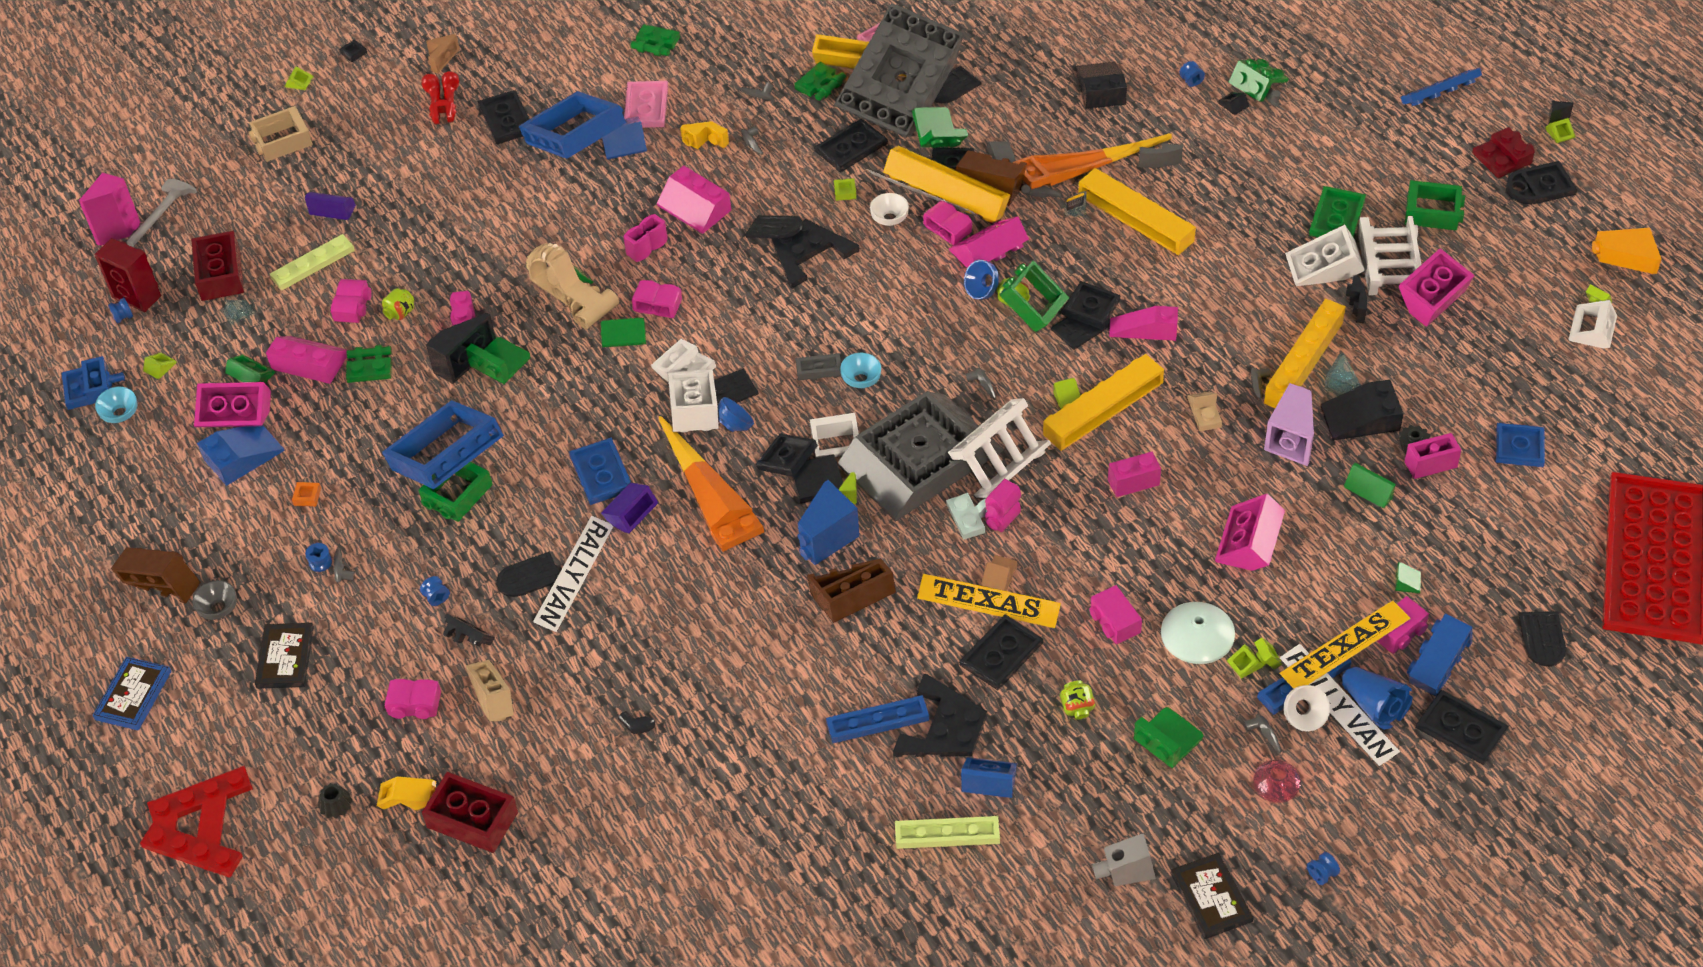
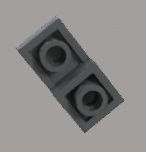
M1007 141L987 142L988 154L992 155V159L1002 160L1007 158L1011 163L1016 161Z
M1162 143L1161 149L1140 147L1138 167L1157 168L1182 163L1183 145Z

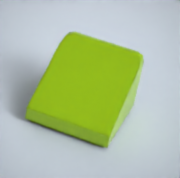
M295 66L284 87L306 90L313 75Z
M1569 118L1550 123L1545 127V130L1556 144L1576 138Z
M163 353L147 356L144 359L143 371L160 379L177 361Z
M1075 378L1054 383L1053 394L1060 409L1081 396Z
M851 472L839 488V491L853 504L857 503L855 472Z
M1245 644L1226 660L1241 679L1265 666Z

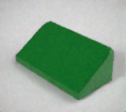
M644 318L601 321L602 348L646 344Z
M242 354L227 359L225 373L243 383H266L275 374V371Z
M1354 462L1344 488L1385 508L1393 498L1396 484Z

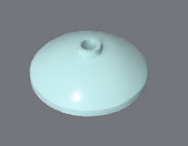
M1188 602L1178 605L1168 612L1162 622L1161 638L1167 650L1178 659L1193 664H1206L1221 659L1230 651L1234 643L1235 629L1229 616L1220 608L1204 602Z

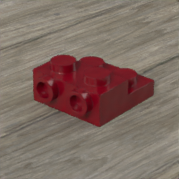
M1510 127L1493 133L1490 141L1474 147L1472 154L1497 178H1501L1532 164L1535 149L1531 143L1526 144L1522 140L1519 131H1513Z

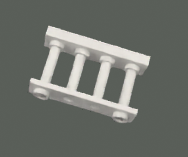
M1408 216L1406 227L1374 228V226H1370L1369 217L1360 218L1358 237L1365 268L1368 295H1377L1378 288L1382 287V284H1400L1409 276H1382L1381 273H1378L1380 268H1412L1414 272L1422 265L1417 243L1418 226L1414 225L1412 216ZM1406 236L1408 243L1377 244L1373 242L1374 237ZM1379 252H1409L1411 259L1379 260V257L1376 258L1375 255Z
M1024 398L1011 399L948 452L952 460L963 459V461H967L982 488L974 494L976 498H986L1003 479L1010 480L1033 459L1042 456L1045 453V449L1051 445L1049 440L1036 441L1022 418V411L1028 407ZM1010 421L1015 422L1029 446L1022 454L1006 430V424ZM994 434L999 435L1013 458V461L1006 467L990 443V438ZM979 447L983 448L998 472L990 481L974 456V451Z

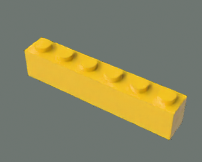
M816 34L812 54L817 64L822 62L825 65L854 69L869 42Z
M901 146L890 150L883 173L888 174L889 178L895 181H904L910 187L920 188L926 191L927 194L940 197L947 202L981 215L982 219L988 222H996L1003 217L1010 198V194Z
M1094 168L1079 181V194L1084 193V200L1178 256L1195 241L1196 227L1190 222L1176 216L1173 212L1159 206L1156 202L1147 199L1106 173Z
M1326 298L1324 299L1267 384L1264 404L1276 408L1289 383L1297 386L1303 385L1342 326L1346 306Z
M1147 354L1134 359L1128 366L1116 371L1107 380L1099 382L1096 387L1088 392H1084L1072 403L1066 404L1055 414L1049 415L1043 421V435L1060 451L1064 450L1163 384L1164 369Z

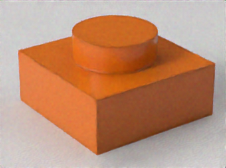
M297 482L292 498L293 505L316 507L321 491L320 483Z

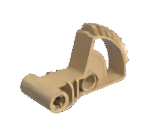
M545 243L536 247L528 256L526 268L529 270L531 281L566 304L575 323L584 329L590 328L619 304V299L612 290L606 289L600 294L598 286L590 287L589 283H583L579 280L568 252L563 247L552 243Z

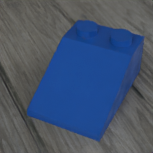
M263 425L242 426L216 431L197 443L203 460L226 486L285 451Z

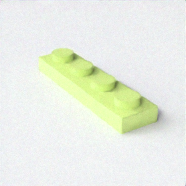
M342 234L270 273V277L282 291L355 251L354 246Z
M998 816L895 821L896 849L1000 844Z

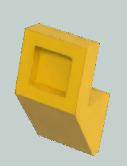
M712 121L685 124L680 127L682 142L687 146L699 149L708 140L713 145H718L722 148L729 144L728 129Z
M408 777L392 778L381 783L377 806L387 809L401 803L414 810L422 809L433 795L437 781Z

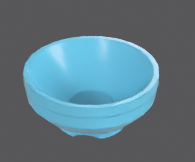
M854 353L847 356L841 363V376L852 387L867 388L879 380L881 364L873 355ZM863 374L867 376V379L865 381H857L855 376Z
M126 387L107 389L100 394L95 404L98 415L102 420L109 423L126 421L135 413L138 406L134 392ZM119 408L126 409L124 414L114 415L115 410Z

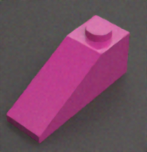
M1153 306L1110 318L1109 337L1176 341L1178 307Z

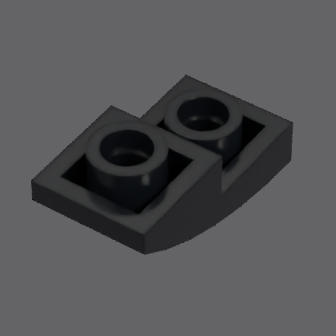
M1353 275L1352 284H1347L1346 297H1350L1349 305L1353 306L1352 314H1357L1356 323L1364 324L1367 312V295L1358 275Z

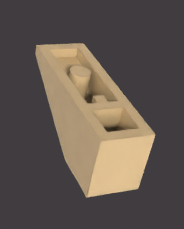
M490 660L466 665L467 673L490 722L502 721L506 717L513 716L510 689Z

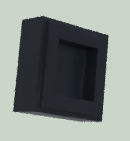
M355 39L339 49L340 54L351 62L368 53L367 48Z

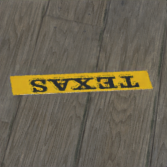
M927 574L922 576L917 599L1000 617L1006 614L1014 620L1051 628L1056 627L1061 603Z
M1392 600L1279 674L1293 689L1309 685L1411 618Z

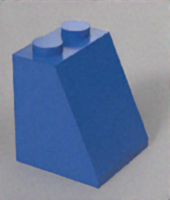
M829 480L824 482L798 522L799 552L805 560H810L814 565H817L860 536L858 508Z

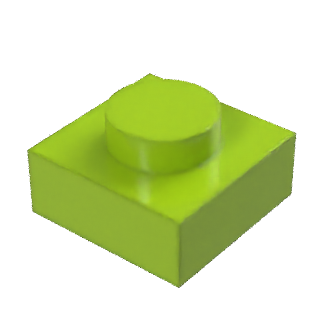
M855 178L834 180L836 201L857 199Z
M1590 284L1586 290L1590 303L1610 300L1612 303L1610 294Z
M1262 637L1254 642L1258 649L1256 655L1263 665L1268 664L1273 669L1283 665L1273 645Z

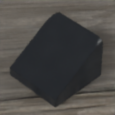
M1231 92L1217 101L1218 104L1233 115L1249 107L1245 93Z
M1552 101L1548 125L1567 118L1570 120L1574 103Z

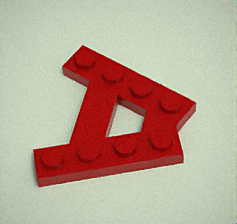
M245 766L147 802L153 823L140 842L141 847L231 878L243 855L239 851L221 846L220 842L227 799L253 790ZM201 810L197 837L176 830L178 818Z

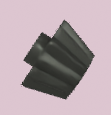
M1410 425L1408 428L1404 427L1403 431L1399 432L1401 449L1406 454L1408 444L1430 439L1431 435L1427 433V429H1422L1420 426Z
M330 783L320 790L317 806L320 809V813L326 815L327 818L334 817L337 819L340 815H345L346 811L351 809L350 804L353 799L350 797V792L342 786H339L337 783Z

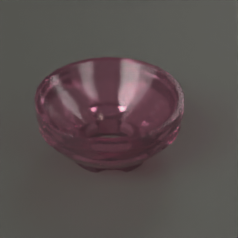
M1269 760L1262 763L1257 768L1253 780L1256 792L1265 800L1274 803H1284L1293 799L1298 794L1301 784L1300 775L1296 768L1283 760ZM1279 769L1284 771L1286 777L1275 779L1272 777L1271 772Z

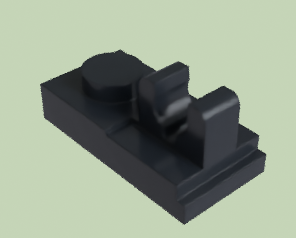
M446 613L444 617L446 618L445 622L448 624L443 635L450 638L453 632H456L454 642L462 643L467 635V641L480 647L481 644L491 645L495 639L494 636L458 616Z

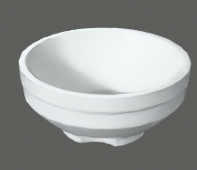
M881 194L871 202V216L879 224L893 226L901 223L908 216V202L899 194ZM889 213L894 214L896 216L894 219L890 220L884 218V216Z
M1311 685L1299 686L1287 695L1284 702V714L1288 722L1296 729L1314 731L1323 726L1330 714V702L1321 689ZM1304 699L1308 702L1309 709L1305 714L1301 715L1297 712L1296 705L1300 700Z

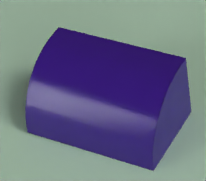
M309 192L304 197L309 214L315 216L349 220L356 206L351 197Z
M629 483L601 514L612 526L624 533L630 534L658 504V501L648 485Z

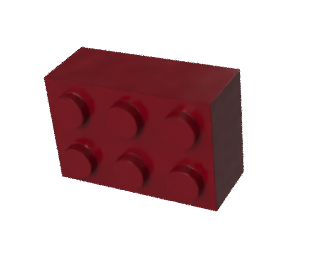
M234 230L192 238L195 285L201 301L244 293L240 247Z
M111 238L94 254L113 299L120 301V299L125 298L129 306L146 312L161 297L159 285L154 278L147 255L142 249H136L123 241Z
M446 772L422 811L428 829L491 853L496 851L518 814L514 796L450 772Z

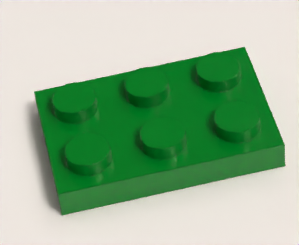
M1324 186L1310 227L1309 236L1318 238L1345 225L1354 238L1366 194Z

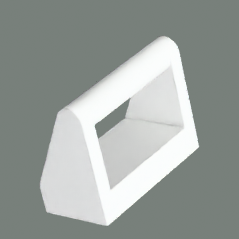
M1610 300L1577 305L1569 341L1599 348H1610L1617 314ZM1584 314L1597 317L1594 330L1580 332Z
M855 413L810 419L811 436L813 440H816L817 444L818 439L853 434L854 438L859 434ZM818 444V447L814 450L815 457L819 458L833 454L835 457L843 456L849 446L819 450Z

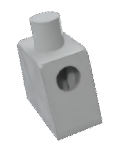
M1144 833L1105 847L1104 851L1107 860L1092 864L1095 878L1099 879L1111 875L1114 886L1156 879Z

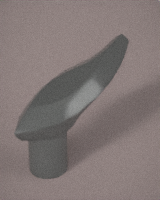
M766 82L763 91L758 88L752 89L747 87H739L738 90L750 96L771 100L773 96L770 93L774 85Z
M1270 87L1266 98L1271 105L1279 108L1281 93Z
M756 127L748 130L741 129L745 143L752 150L763 155L762 149L753 137L758 134V129Z
M1024 185L1021 189L1023 193L1030 196L1058 198L1061 196L1059 192L1046 186L1031 189L1028 185Z
M1253 367L1251 369L1252 387L1259 399L1262 398L1261 378L1270 377L1271 372L1269 368L1257 369Z
M976 368L975 371L965 374L968 382L979 379L980 385L985 388L993 400H996L993 386L982 369Z
M337 547L334 555V579L337 583L341 582L342 579L354 581L355 571L344 570L341 549Z
M1257 713L1255 715L1256 718L1244 721L1247 731L1260 728L1262 735L1267 738L1273 748L1278 753L1282 752L1273 729L1262 715Z

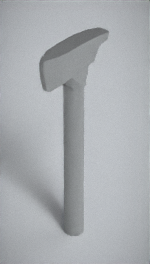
M167 179L161 189L169 192L168 195L127 240V244L134 247L174 200L181 195L197 193L196 188L180 180Z

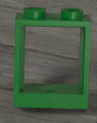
M1410 180L1404 225L1407 224L1408 216H1412L1414 225L1457 231L1458 223H1463L1464 210H1460L1464 208L1466 196L1462 195V186ZM1417 198L1454 202V212L1416 208Z
M1032 260L1026 265L1024 263L1020 264L1015 269L1014 273L1016 275L1010 277L1002 285L1004 289L999 296L1033 331L1037 332L1049 324L1069 297ZM1024 277L1049 301L1040 314L1015 289Z
M469 462L455 473V475L471 482V484L454 502L436 494L451 478L449 477L435 489L425 485L419 489L423 506L429 510L434 509L440 512L446 519L451 518L459 522L493 485L489 471L472 462ZM435 474L432 475V480L436 478Z

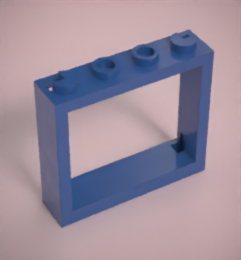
M577 91L519 125V128L528 145L568 159L624 125L626 121L620 105ZM583 111L596 115L563 136L551 132V130Z
M451 400L382 451V454L393 471L435 489L504 435L494 417ZM455 414L456 418L454 420H451L450 417H452ZM458 422L474 427L427 464L423 465L410 459ZM433 474H435V476H436V478H435L434 480H432V476H431V475H433Z

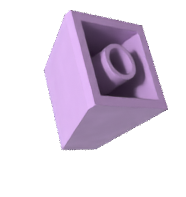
M1289 383L1268 420L1264 450L1308 466L1314 436L1312 392L1301 386Z

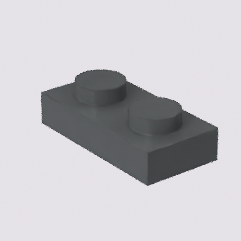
M840 353L795 358L798 381L841 376Z

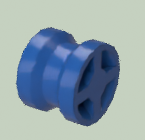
M1194 61L1185 63L1179 71L1180 77L1186 80L1187 85L1190 87L1199 85L1205 78L1204 71Z
M125 298L120 299L116 304H108L117 324L121 323L124 318L130 319L133 317Z
M315 543L306 549L305 556L311 570L322 572L329 569L332 564V558L325 544Z
M438 576L429 577L420 586V593L427 597V601L431 606L440 605L450 595L449 589L443 585L442 580Z
M1328 852L1320 854L1318 860H1312L1307 863V870L1310 876L1319 885L1327 883L1329 877H1336L1340 874V867L1337 861Z

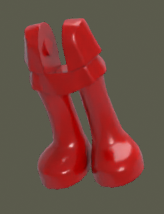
M448 71L442 75L444 100H440L441 86L438 77L433 74H427L422 77V88L430 95L431 99L429 115L436 125L440 124L441 113H446L448 123L454 121L456 115L454 92L459 86V76L455 72Z

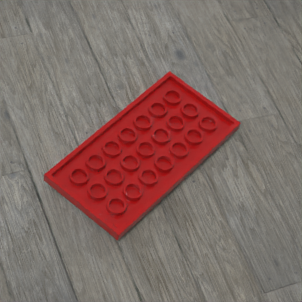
M1617 472L1611 473L1602 629L1703 645V485Z

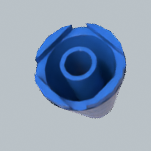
M1359 667L1347 669L1342 676L1343 688L1369 718L1383 730L1392 728L1393 725L1390 723L1395 719L1400 722L1411 706L1413 697L1409 695V691H1412V689L1404 683Z

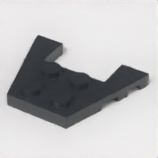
M807 219L802 221L803 228L799 233L787 238H771L773 248L791 289L807 281V274L798 266L799 264L830 247L843 259H846L860 251L859 245Z
M923 674L917 689V696L923 695V698L940 702L926 739L900 733L893 750V756H973L987 719L988 711L928 674Z

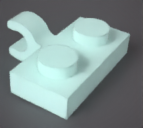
M968 493L946 500L947 507L963 540L985 533V526L981 520L987 512L985 499L980 501L977 506H974Z

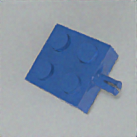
M103 356L81 361L82 368L62 372L67 409L70 410L95 404L100 394L112 387V383L125 381L124 372L110 375Z

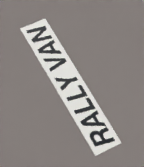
M594 516L590 517L536 615L534 623L557 632L613 528L610 523Z
M1298 644L1281 656L1280 659L1287 667H1290L1309 653L1301 644ZM1328 673L1309 684L1321 689L1326 694L1330 702V713L1379 766L1400 752Z

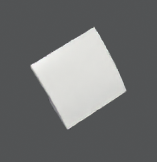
M683 339L675 343L651 365L652 369L666 381H668V373L712 370L716 368L714 360L700 354L697 346Z

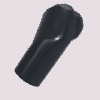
M627 711L622 712L618 717V720L632 734L649 732L656 725L654 718L650 716L633 718Z

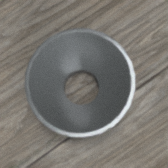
M216 580L199 587L193 596L192 603L200 617L208 620H217L233 611L237 604V595L230 583ZM221 602L225 604L224 608L220 611L215 612L211 610L212 606L216 603Z

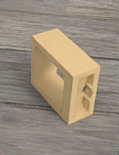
M296 106L249 122L252 130L249 131V136L253 143L257 142L255 144L259 156L263 154L266 162L313 145L309 131ZM293 126L296 130V133L266 144L262 139L265 136Z

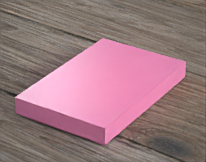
M668 81L628 82L624 119L639 117L642 128L665 127Z

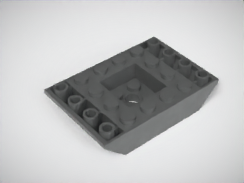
M891 3L834 106L907 138L917 131L912 111L915 108L932 106L957 61L964 34ZM900 74H905L907 76L906 79L901 82L897 81L896 77Z
M926 391L855 436L839 460L838 466L848 476L851 472H855L856 483L894 521H897L972 472L967 461H963V459L952 460L948 452L978 428L979 425L946 395ZM991 437L990 443L998 455L1003 452V447ZM916 442L926 443L924 446L915 445ZM982 447L974 451V456L980 466L990 460Z

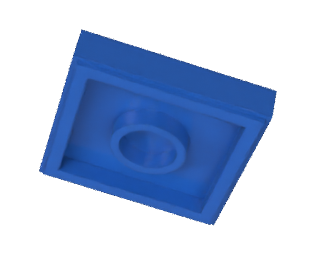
M1497 423L1496 463L1544 467V427Z

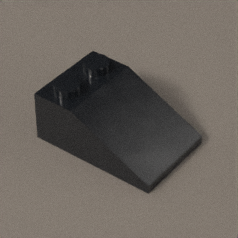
M1115 61L1075 66L1086 109L1126 105L1127 85L1124 74Z
M485 313L441 330L429 340L426 347L434 374L454 384L471 368L466 348L474 344L484 350L496 339L490 314Z
M1391 379L1368 382L1321 404V409L1333 441L1401 430L1404 413Z

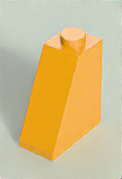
M1650 228L1598 231L1595 241L1592 242L1593 254H1597L1599 262L1650 274H1657L1662 259Z

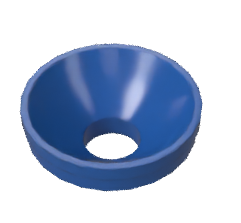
M986 260L972 262L964 276V286L968 295L974 299L983 300L995 293L999 283L996 267ZM988 275H991L992 283L987 287L985 280Z
M723 397L718 403V420L728 430L732 432L747 431L754 425L752 417L739 404L727 397Z

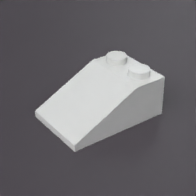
M1345 225L1285 253L1296 286L1342 281L1365 271L1355 239Z
M713 369L668 373L673 432L719 429Z

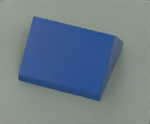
M639 117L625 119L626 123L601 138L606 159L647 151L642 123Z
M967 757L961 770L962 792L1012 798L1017 763Z

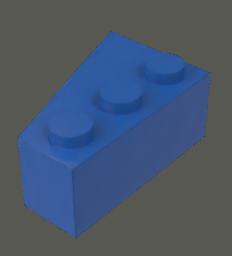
M1446 613L1441 620H1436L1431 630L1433 633L1429 641L1425 640L1419 650V653H1421L1417 661L1413 660L1407 670L1410 684L1435 697L1451 676L1450 672L1456 663L1459 664L1462 657L1460 655L1466 646L1470 647L1472 644V626Z

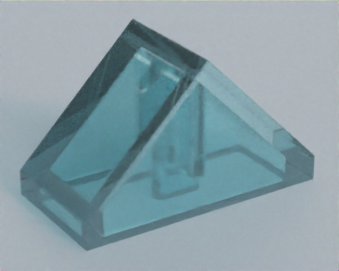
M1340 353L1326 375L1324 387L1325 390L1338 395L1361 386L1344 353Z

